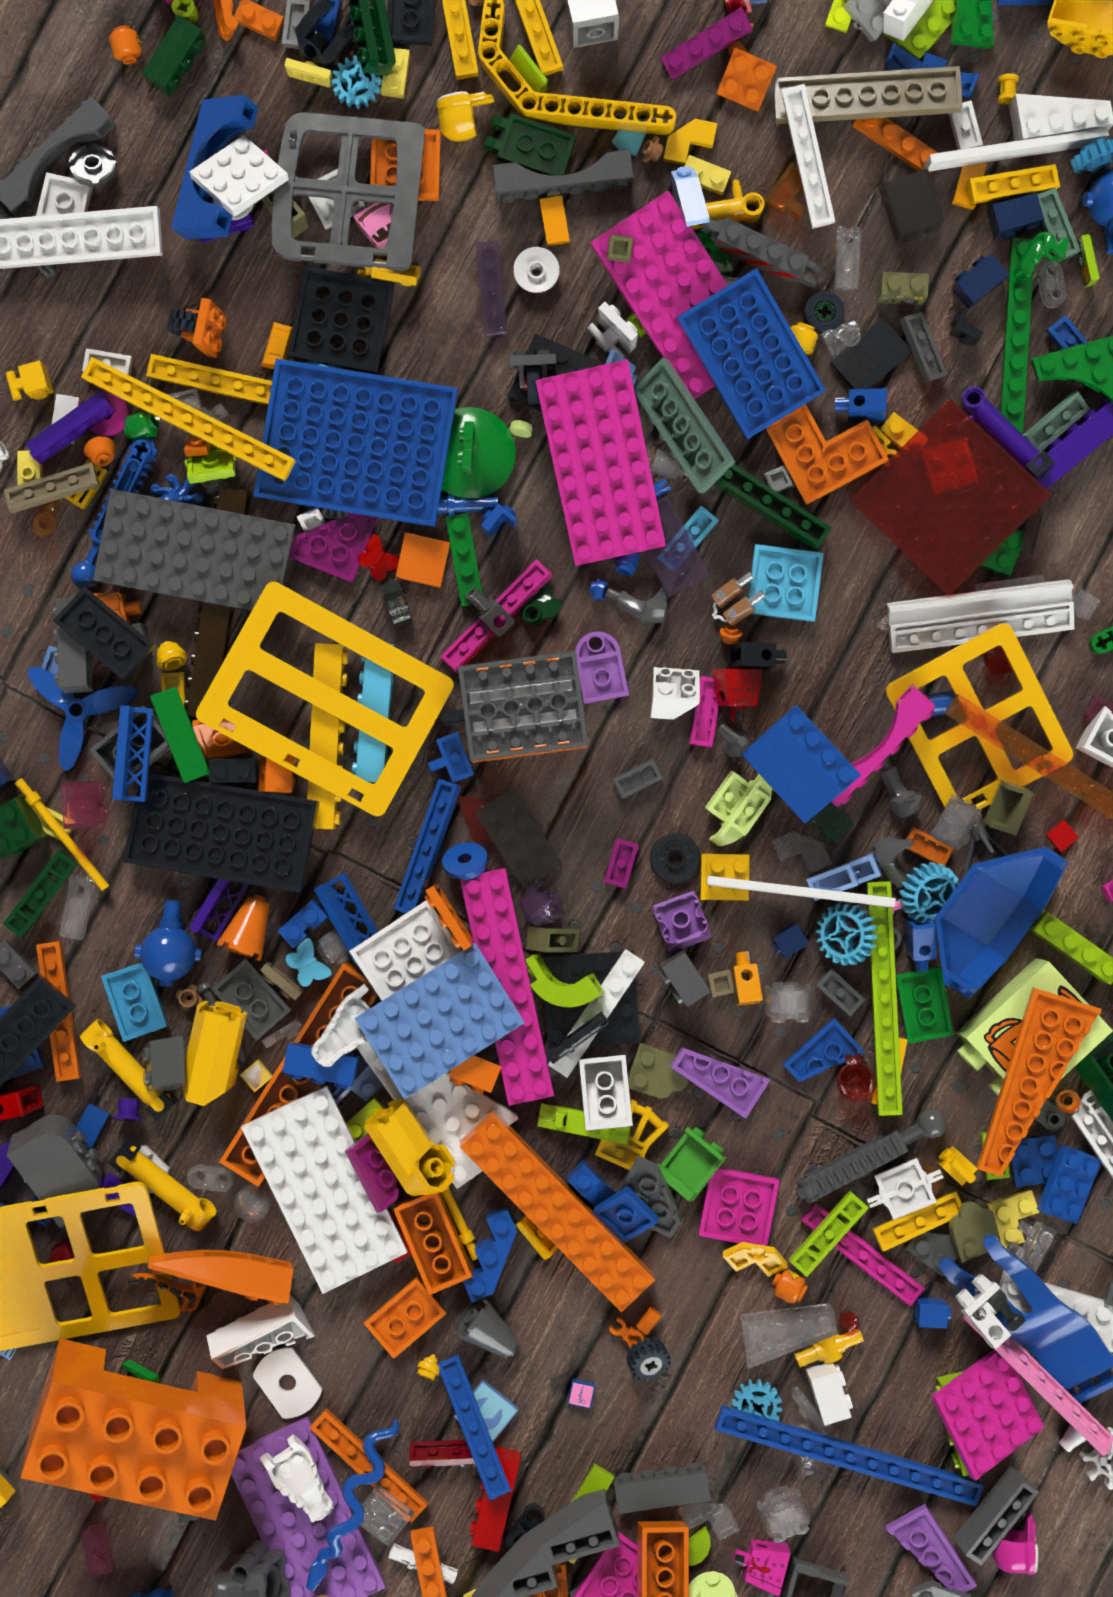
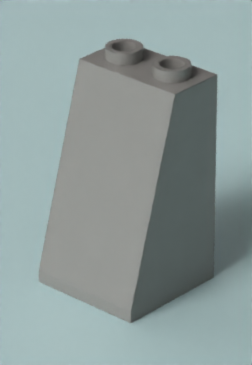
M564 0L573 48L618 40L619 14L615 0Z

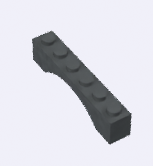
M92 96L88 100L82 101L78 109L62 121L61 126L54 132H50L38 148L32 149L22 163L14 166L12 172L5 179L0 180V201L16 218H20L34 205L39 181L54 159L76 145L100 141L116 126L112 117Z
M630 150L607 152L589 168L564 176L538 174L525 169L517 163L493 165L496 199L502 202H512L517 198L533 200L538 196L544 195L556 197L562 193L578 195L583 193V191L589 190L602 192L607 188L623 190L632 186L633 183Z

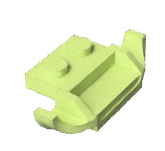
M730 771L705 806V809L722 820L719 824L722 826L720 830L709 838L717 846L731 844L746 836L772 799L770 797L773 789L759 774L754 781L750 780L747 782L734 771Z

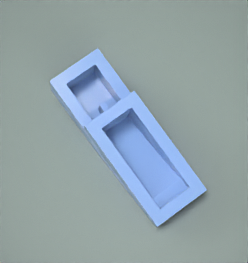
M871 853L806 880L809 888L844 891L863 882L880 877L883 873L877 864L874 853Z

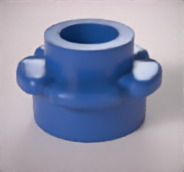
M601 578L597 582H592L590 595H593V600L605 599L608 583L602 581Z

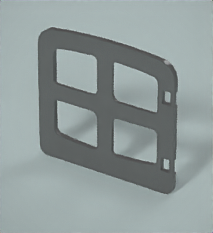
M306 112L291 116L285 125L278 158V165L287 172L289 180L274 190L272 246L276 254L283 259L292 261L304 260L314 261L315 263L368 268L380 267L401 271L409 269L413 257L425 140L424 127L419 123ZM306 134L337 135L342 138L338 174L334 180L308 179L296 176L300 149ZM360 139L390 140L397 144V175L394 186L362 184L355 180ZM294 196L329 198L334 201L331 237L328 244L296 241L292 238V206ZM363 201L393 205L390 230L386 245L383 248L348 245L351 210L355 202ZM302 248L315 249V255L302 254ZM374 255L387 256V262L374 261Z

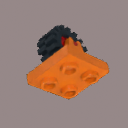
M201 298L199 310L186 309L185 311L183 309H172L167 330L172 334H176V336L183 337L186 341H191L207 357L217 358V353L222 347L221 333L222 329L226 326V316L211 299Z

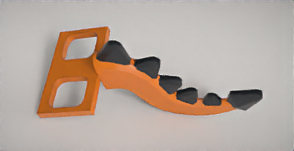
M136 1273L132 1276H126L129 1285L147 1282L150 1285H157L160 1289L167 1290L175 1296L185 1297L180 1309L182 1312L197 1309L206 1287L202 1283L196 1286L197 1282L192 1281L189 1286L187 1283H177L150 1273ZM189 1300H195L191 1307H187Z

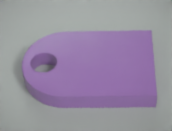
M591 632L582 637L575 651L584 704L629 696L621 651L617 641L611 635L604 632ZM594 637L599 638L602 641V647L598 650L591 649L589 646L590 639Z

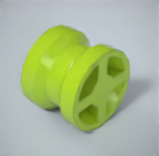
M173 0L172 10L175 17L179 15L194 24L198 19V11L194 1Z

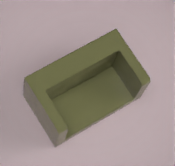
M1001 779L984 822L991 828L1016 836L1034 793L1026 787Z

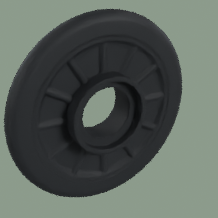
M669 833L660 837L654 843L650 853V864L654 873L660 879L669 883H681L690 879L698 870L700 852L698 846L690 837L681 833ZM673 851L679 852L682 856L681 862L677 865L669 862V854Z

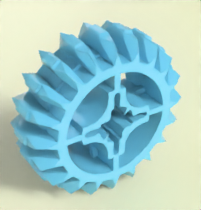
M929 862L926 865L921 863L920 869L913 868L914 873L912 875L906 874L909 879L907 882H902L905 888L899 891L903 896L899 900L903 904L902 908L908 916L923 924L927 919L935 922V916L959 885L957 883L959 879L951 869L946 868L942 864Z
M838 903L836 908L834 906L829 907L828 912L821 914L824 920L817 922L821 929H817L815 932L820 934L821 938H818L816 941L823 944L819 950H827L825 957H833L834 963L841 962V965L845 966L848 963L855 965L857 961L863 962L865 961V956L872 954L869 948L876 947L872 939L879 937L873 934V930H876L877 926H871L870 924L874 918H866L868 911L866 909L860 911V905L852 906L851 903H845V905ZM848 916L855 920L859 928L855 927L852 924V921L849 920ZM835 922H836V930H835V932L833 933V927H834ZM847 931L854 932L852 934H848L849 936L840 937L841 934H845V932ZM861 935L859 945L857 946V938ZM835 940L841 944L842 949H844L845 951L841 950L836 945Z

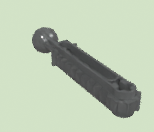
M937 1109L924 1110L919 1115L918 1123L899 1133L893 1128L796 1180L798 1187L795 1188L800 1200L805 1199L806 1203L818 1200L907 1153L906 1145L923 1136L928 1138L940 1137L947 1127L946 1117Z

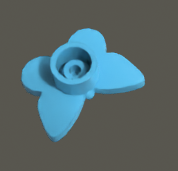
M310 938L304 939L298 945L297 953L293 952L286 955V963L291 968L299 971L298 981L302 986L307 987L313 982V979L322 980L332 974L329 967L318 962L316 957H314V945Z

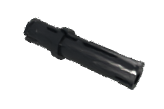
M601 1011L567 1037L563 1036L560 1042L545 1051L546 1056L552 1064H555L568 1053L572 1054L576 1047L609 1025L610 1022Z

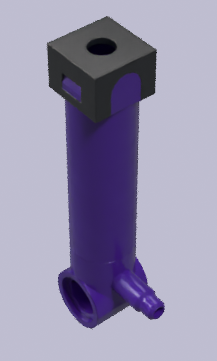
M973 386L963 392L960 408L966 417L956 425L958 431H962L975 421L1024 470L1023 475L1033 485L1037 484L1052 471L1055 461L1044 450L1040 452L986 398L985 392L981 388ZM973 399L978 403L973 405L968 403V401Z

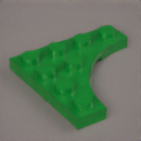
M1113 336L1032 358L1031 364L1037 382L1067 379L1083 382V385L1097 392H1102L1112 401L1111 404L1113 405Z

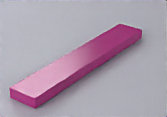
M536 559L495 601L513 618L553 577V574ZM498 615L494 619V626L496 628H501L506 623L503 615ZM478 618L440 658L458 674V666L467 665L496 634Z
M814 1201L800 1220L814 1231L829 1212ZM849 1230L834 1246L910 1307L925 1290L921 1284L852 1230Z

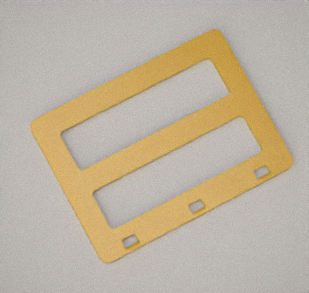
M270 582L265 586L196 711V717L207 726L374 816H381L386 812L448 699L454 684L452 679L278 582ZM279 612L287 614L423 689L425 694L409 724L406 727H402L263 651L260 648V644ZM247 670H251L390 746L393 749V753L377 782L371 784L231 708L228 702ZM223 719L236 725L233 732L220 726ZM288 753L300 759L297 767L284 761ZM352 788L364 794L361 802L348 795Z

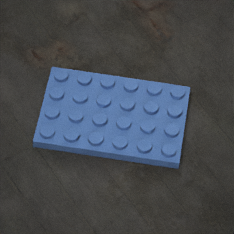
M476 943L354 1018L404 1099L525 1023Z

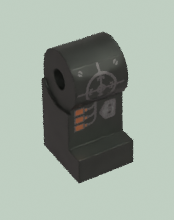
M399 580L379 586L395 627L412 622L409 606Z

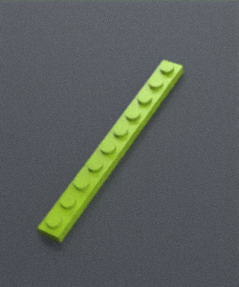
M891 881L866 882L867 895L892 898ZM868 904V917L874 918L870 924L871 926H877V929L873 930V934L879 936L877 939H872L876 947L870 948L872 952L870 955L878 1115H903L892 907Z

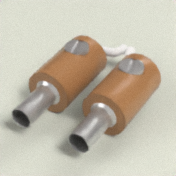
M750 572L738 581L735 578L731 579L712 594L714 599V613L712 616L715 620L720 619L722 622H729L731 626H735L756 610L754 605L766 597L761 590L750 599L745 596L723 613L726 619L717 615L716 604L723 608L743 593L742 587L754 579Z

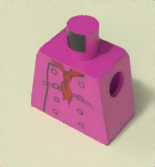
M751 1540L747 1552L735 1549L732 1563L743 1566V1576L746 1582L776 1596H780L791 1552L787 1543Z

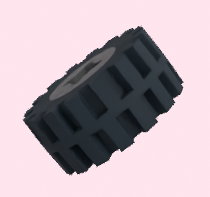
M645 1337L644 1341L639 1339L637 1344L633 1343L631 1345L632 1349L627 1351L626 1360L635 1379L637 1378L640 1382L643 1379L645 1382H649L650 1379L656 1381L657 1377H663V1372H668L667 1367H670L671 1359L664 1343L660 1339L656 1340L655 1337H652L649 1340L648 1337Z

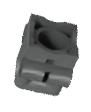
M255 1540L244 1553H231L214 1573V1597H289L291 1589L284 1573V1550H269L265 1542Z

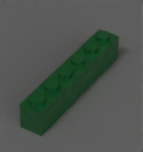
M735 464L713 484L814 551L820 547L832 528Z

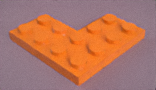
M804 404L765 428L806 506L889 461L868 419L826 442L807 405Z

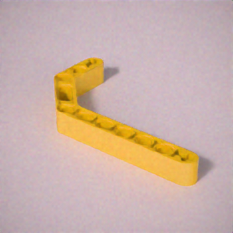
M503 0L484 1L478 47L480 64L521 117L542 123L617 131L623 130L655 135H669L674 131L676 112L669 106L534 92L502 52L506 17ZM494 9H496L495 19L492 18V13ZM492 30L497 32L494 36L487 35ZM488 53H492L495 55L491 59L484 58V56ZM501 71H507L521 88L516 92L511 91L498 74ZM528 103L535 105L534 108L529 110L525 109L524 106ZM549 106H556L558 108L554 112L546 110ZM572 108L580 110L578 114H571L569 111ZM599 110L603 114L599 117H595L592 115V113L594 111ZM617 113H623L626 115L623 119H617L615 117ZM645 115L648 117V120L641 122L637 118ZM653 117H656V123L653 122ZM665 118L668 119V123H663Z

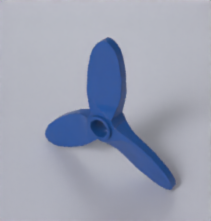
M30 667L28 669V677L33 686L50 703L64 710L67 716L59 742V763L64 771L70 770L79 758L84 740L85 719L89 715L102 714L119 709L120 705L125 706L129 704L138 694V690L132 686H115L96 691L80 699L77 698L75 693L65 694L59 689L55 683V675L41 667ZM77 703L83 708L80 716H76L73 713V706Z

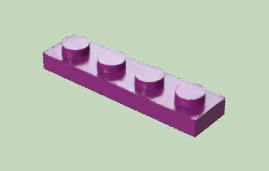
M742 7L660 58L671 79L674 80L750 33L753 29Z

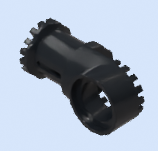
M530 1503L524 1508L523 1514L515 1521L516 1525L502 1536L504 1542L507 1543L506 1545H510L509 1548L522 1535L543 1522V1508L537 1503ZM534 1510L540 1514V1517L535 1521H531L528 1519L527 1513Z

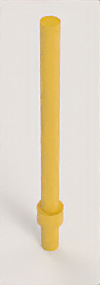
M23 778L19 779L15 785L26 797L24 800L30 807L33 806L101 891L107 889L109 884L40 801L42 798L36 791L33 792Z
M448 1186L444 1192H441L460 1232L459 1238L462 1245H466L472 1260H476L478 1257L474 1251L475 1243L473 1241L475 1237L472 1231L468 1230Z

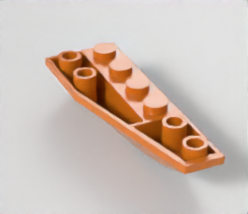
M226 1250L171 1252L149 1256L147 1260L148 1268L157 1274L166 1273L178 1278L245 1295L244 1297L249 1300L265 1299L273 1305L288 1304L293 1276L292 1262Z

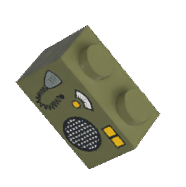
M882 272L877 281L876 303L923 305L928 297L929 274Z

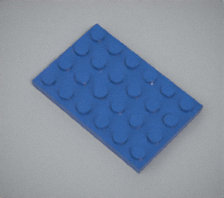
M757 268L676 317L746 440L826 392Z

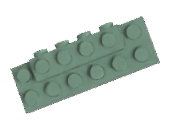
M662 357L634 388V392L648 413L647 418L657 427L658 435L669 446L670 454L680 463L681 471L689 477L698 493L704 494L735 463V460L670 361Z

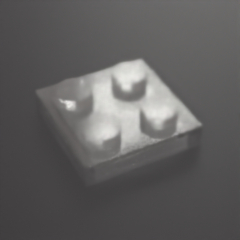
M376 1484L362 1503L365 1517L360 1526L389 1547L412 1518L415 1511Z

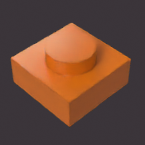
M192 435L188 436L184 452L186 457L209 455L212 445Z

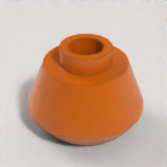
M96 436L86 443L84 454L93 464L106 466L113 461L116 446L112 439L105 436Z

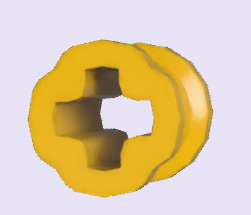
M1003 74L998 77L1000 95L997 98V102L999 104L1009 105L1016 94V83L1019 82L1018 75Z

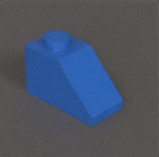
M584 1159L567 1175V1181L595 1206L616 1193Z

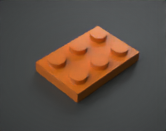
M417 1276L364 1321V1325L394 1359L446 1315L447 1310L433 1294H428L424 1283Z

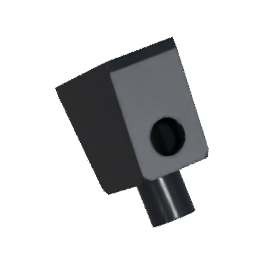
M740 642L730 646V669L766 670L774 668L776 664L786 663V650H776V644Z

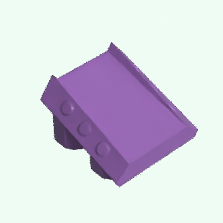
M695 891L652 906L668 952H677L691 945L707 941L712 937Z

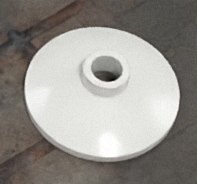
M528 248L521 252L515 260V280L521 288L528 292H545L554 286L559 277V263L554 254L545 248ZM534 270H539L541 274L539 276H534L532 272Z

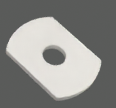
M289 1346L278 1348L268 1353L259 1362L253 1374L255 1381L281 1417L285 1419L297 1417L309 1411L319 1399L323 1389L295 1349ZM283 1375H291L295 1378L296 1386L292 1390H284L280 1386L279 1381Z

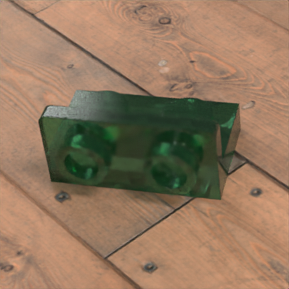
M832 802L807 821L811 827L815 825L821 831L819 833L820 837L828 844L830 842L837 844L840 841L839 839L854 826Z

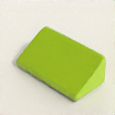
M518 45L509 61L534 92L545 93L548 89L547 78L524 48Z

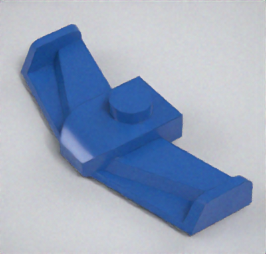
M893 42L884 67L890 71L945 67L948 60L926 53L921 62ZM960 72L962 97L970 98L979 73Z

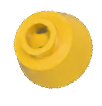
M167 641L162 643L157 649L156 664L162 670H176L186 662L187 653L177 643Z

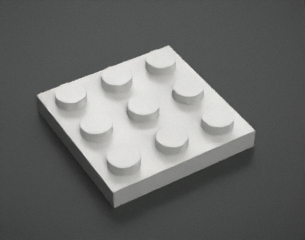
M245 135L189 171L191 179L233 217L289 180L287 172Z

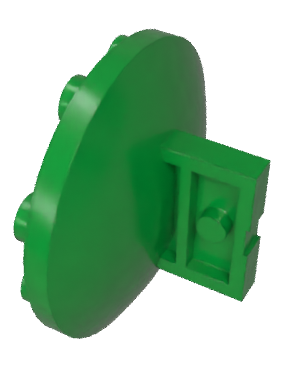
M465 407L455 410L442 487L443 492L455 498H485L498 491L507 482L514 468L516 452L511 432L500 418L480 408Z

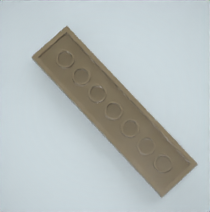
M960 66L774 78L776 124H788L781 91L801 84H805L813 122L961 113L963 108Z

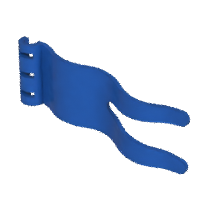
M986 1235L983 1238V1244L988 1253L1011 1277L1032 1307L1031 1312L1022 1313L1007 1299V1304L1015 1314L1021 1313L1026 1319L1013 1332L1006 1325L1007 1319L999 1311L995 1314V1317L1011 1334L1010 1338L1025 1346L1037 1358L1042 1367L1079 1403L1112 1388L1113 1372L1110 1368L1113 1367V1355L1095 1328L1079 1312L1059 1300L1038 1275L1021 1259L1009 1252L995 1235ZM943 1258L940 1261L939 1267L952 1284L961 1290L967 1289L973 1297L979 1292L971 1283L976 1278L975 1276L965 1272L950 1258ZM1096 1376L1099 1383L1095 1384L1092 1377ZM1077 1385V1387L1080 1390L1079 1393H1076L1075 1389L1073 1388L1074 1386Z

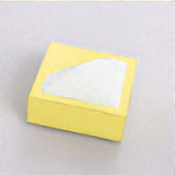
M259 1059L240 1074L254 1092L273 1076Z

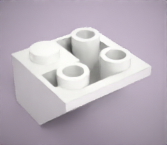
M654 667L651 718L674 720L699 704V670Z

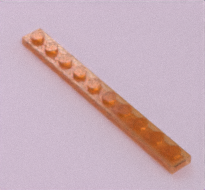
M955 695L944 714L1113 820V792L961 695Z

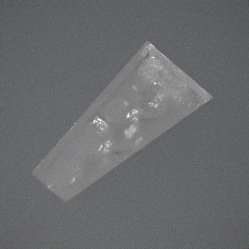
M830 1303L739 1315L744 1359L748 1369L837 1334L835 1311Z

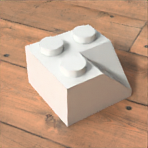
M817 1361L804 1366L814 1401L824 1426L852 1418L849 1409L853 1408L849 1394H844L842 1386H846V1382L839 1365H834L833 1363L825 1364L823 1361Z

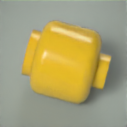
M798 322L797 325L790 328L804 353L811 355L814 351L818 334L814 331L815 327Z

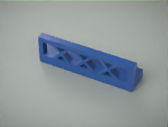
M120 705L112 799L146 802L154 709ZM135 712L147 713V722L141 728L134 723ZM140 734L145 740V745L137 752L132 746V742ZM138 757L143 763V768L135 775L130 769V765ZM134 781L141 786L140 797L128 796L129 785Z
M342 873L333 880L314 889L348 952L378 933L376 926L346 873ZM342 881L346 888L345 894L338 893L334 884ZM348 902L355 904L357 908L356 915L348 911ZM359 922L366 924L368 928L367 935L360 932L358 928ZM350 954V956H351V958L353 959V961H354L356 967L358 968V970H360L359 966L357 965V963L355 962L354 958H353L352 955Z

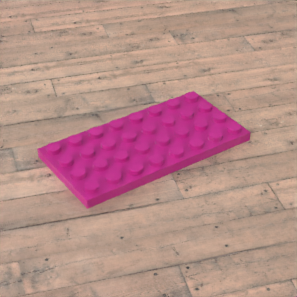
M666 191L593 240L590 245L661 357L670 361L693 398L696 399L713 388L714 384L676 317L728 285L691 226H686L683 214L670 192ZM610 234L633 238L630 263L606 260Z
M628 359L535 380L575 566L666 546Z

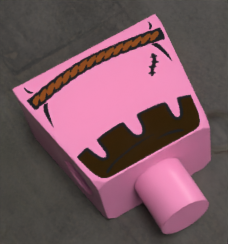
M375 203L354 215L356 225L375 248H383L386 245L393 212L392 204Z

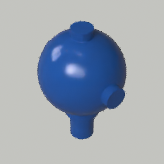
M1109 168L1092 184L1089 192L1083 194L1082 204L1084 207H1087L1091 218L1098 225L1108 227L1112 235L1113 168Z
M165 900L162 920H159V928L151 931L145 937L142 945L136 944L135 958H140L146 972L159 980V986H173V981L184 977L192 969L195 962L201 963L202 949L196 948L192 937L182 929L183 922H181L180 917L181 901Z

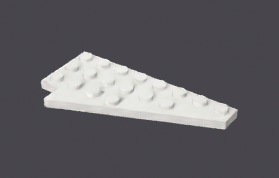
M369 1041L358 1045L356 1048L393 1100L403 1098ZM444 1074L407 1097L406 1101L433 1143L445 1145L454 1158L455 1167H451V1174H454V1181L452 1183L458 1189L482 1172L460 1148V1140L492 1109L509 1125L518 1120L519 1117L517 1113L484 1093L482 1095L470 1090L471 1086L463 1082L462 1086L450 1082V1076Z

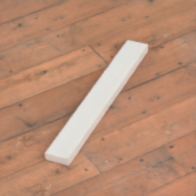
M1103 127L935 153L928 157L924 163L925 172L1082 148L1101 138L1105 141L1109 136L1108 128Z
M708 876L707 884L710 886L894 907L896 898L724 877Z

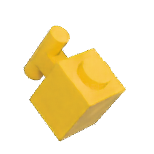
M40 360L18 366L21 378H16L15 371L6 372L14 401L22 399L20 390L23 389L30 398L35 400L44 399L48 396L47 394L54 393L47 366Z
M951 1146L950 1149L946 1148L941 1152L937 1163L961 1186L967 1181L970 1184L975 1181L976 1176L974 1173L978 1169L956 1148Z

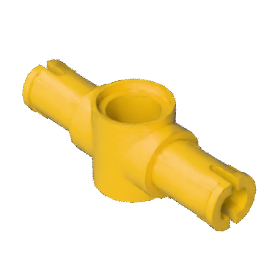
M858 1328L842 1335L828 1332L818 1336L815 1339L816 1343L812 1344L813 1347L794 1354L799 1368L818 1360L819 1362L823 1361L825 1364L833 1363L842 1358V1353L845 1352L846 1348L864 1342Z

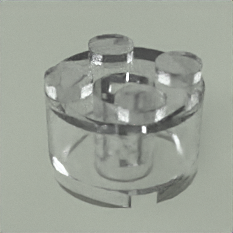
M798 982L773 983L772 988L768 984L765 985V1015L771 1017V1021L775 1023H783L785 1019H795V1022H808L809 1016L812 1015V986L805 984V988L799 987Z
M788 1486L771 1489L764 1494L765 1499L761 1503L760 1500L757 1502V1509L766 1534L773 1538L776 1543H781L796 1534L803 1535L809 1530L810 1516L802 1493L797 1487H794L795 1490H789Z

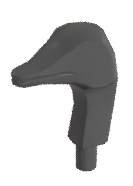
M663 585L660 591L647 601L635 599L623 590L620 593L608 588L606 592V597L617 601L619 608L641 621L652 624L664 623L668 614V586Z
M886 757L884 759L885 763L882 766L883 772L880 774L890 797L889 804L893 812L900 819L907 818L921 808L922 795H917L913 790L908 791L900 781L896 766L892 767Z
M887 836L874 843V857L879 868L898 889L901 887L904 889L905 887L902 882H907L909 878L906 875L907 873L900 867L897 856L904 849L911 847L914 841L912 839L902 840Z

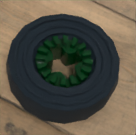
M828 291L812 295L804 308L806 324L815 327L814 331L819 334H829L837 330L845 316V306L842 300L836 294ZM822 308H826V312L830 313L826 318H822V314L818 313Z

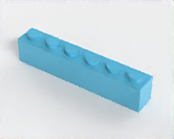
M361 656V662H365L364 671H360L359 684L363 685L362 694H358L357 702L390 720L394 673ZM359 730V739L354 741V753H357V763L353 762L352 774L367 782L376 783L387 764L388 745Z

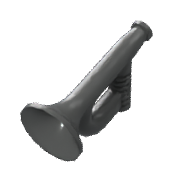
M726 724L720 726L718 731L723 737V751L730 757H741V754L749 747L748 737L741 731H733Z

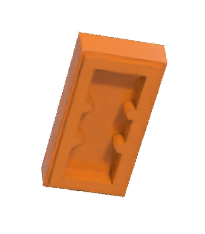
M911 827L906 839L914 841V844L906 848V850L935 864L946 866L955 848L915 827Z

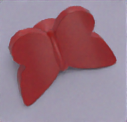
M373 534L366 544V551L359 554L357 561L361 566L371 568L370 573L374 579L383 581L386 578V571L397 569L399 557L385 553L382 550L379 536Z

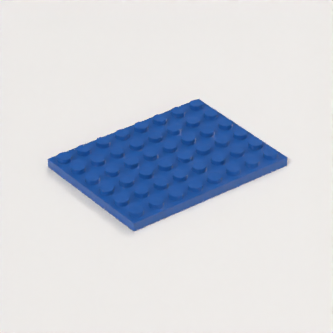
M276 358L262 443L294 458L296 463L286 481L258 468L254 497L436 527L459 389Z

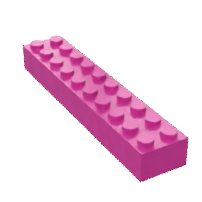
M506 867L483 872L469 880H461L460 878L473 942L480 949L525 1022L495 1041L508 1105L554 1096V1088L545 1054L534 995L530 986L531 981L525 961L526 958Z

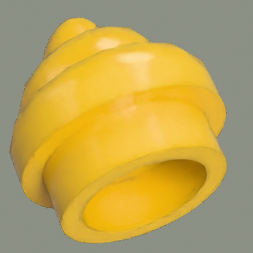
M435 1354L424 1358L417 1366L419 1368L418 1375L433 1381L440 1373Z

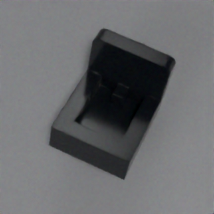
M964 308L960 314L956 312L950 323V326L953 327L950 335L958 338V341L966 346H975L980 340L983 331L963 322L969 311Z

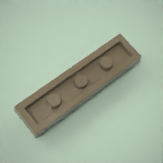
M88 463L4 489L8 510L13 514L97 488L100 485L93 463Z

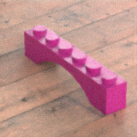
M914 684L896 700L893 721L883 740L868 755L851 763L861 776L831 801L836 807L841 803L843 805L846 804L853 796L852 792L857 787L861 788L866 784L869 779L867 776L873 770L875 772L884 765V759L889 754L893 755L899 750L902 740L905 737L910 738L917 731V725L922 720L926 721L933 715V709L936 707L935 704Z

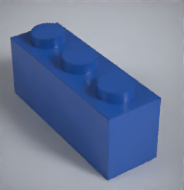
M296 1042L288 1044L282 1073H287L289 1078L302 1079V1077L311 1078V1082L317 1084H325V1081L332 1082L335 1087L347 1089L348 1086H352L355 1083L360 1055L346 1053L332 1066L324 1067L312 1056L311 1048L313 1046Z

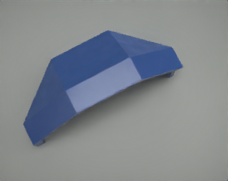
M1041 847L975 863L971 866L935 916L944 986L952 987L969 1000L1008 960L1044 911L1069 863L1067 860L1051 849Z

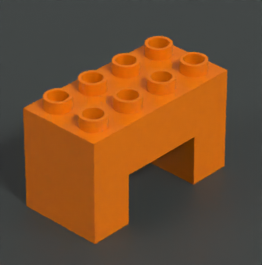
M60 1338L30 1427L20 1478L216 1521L246 1430L242 1381L197 1371L190 1391L104 1371L106 1349Z

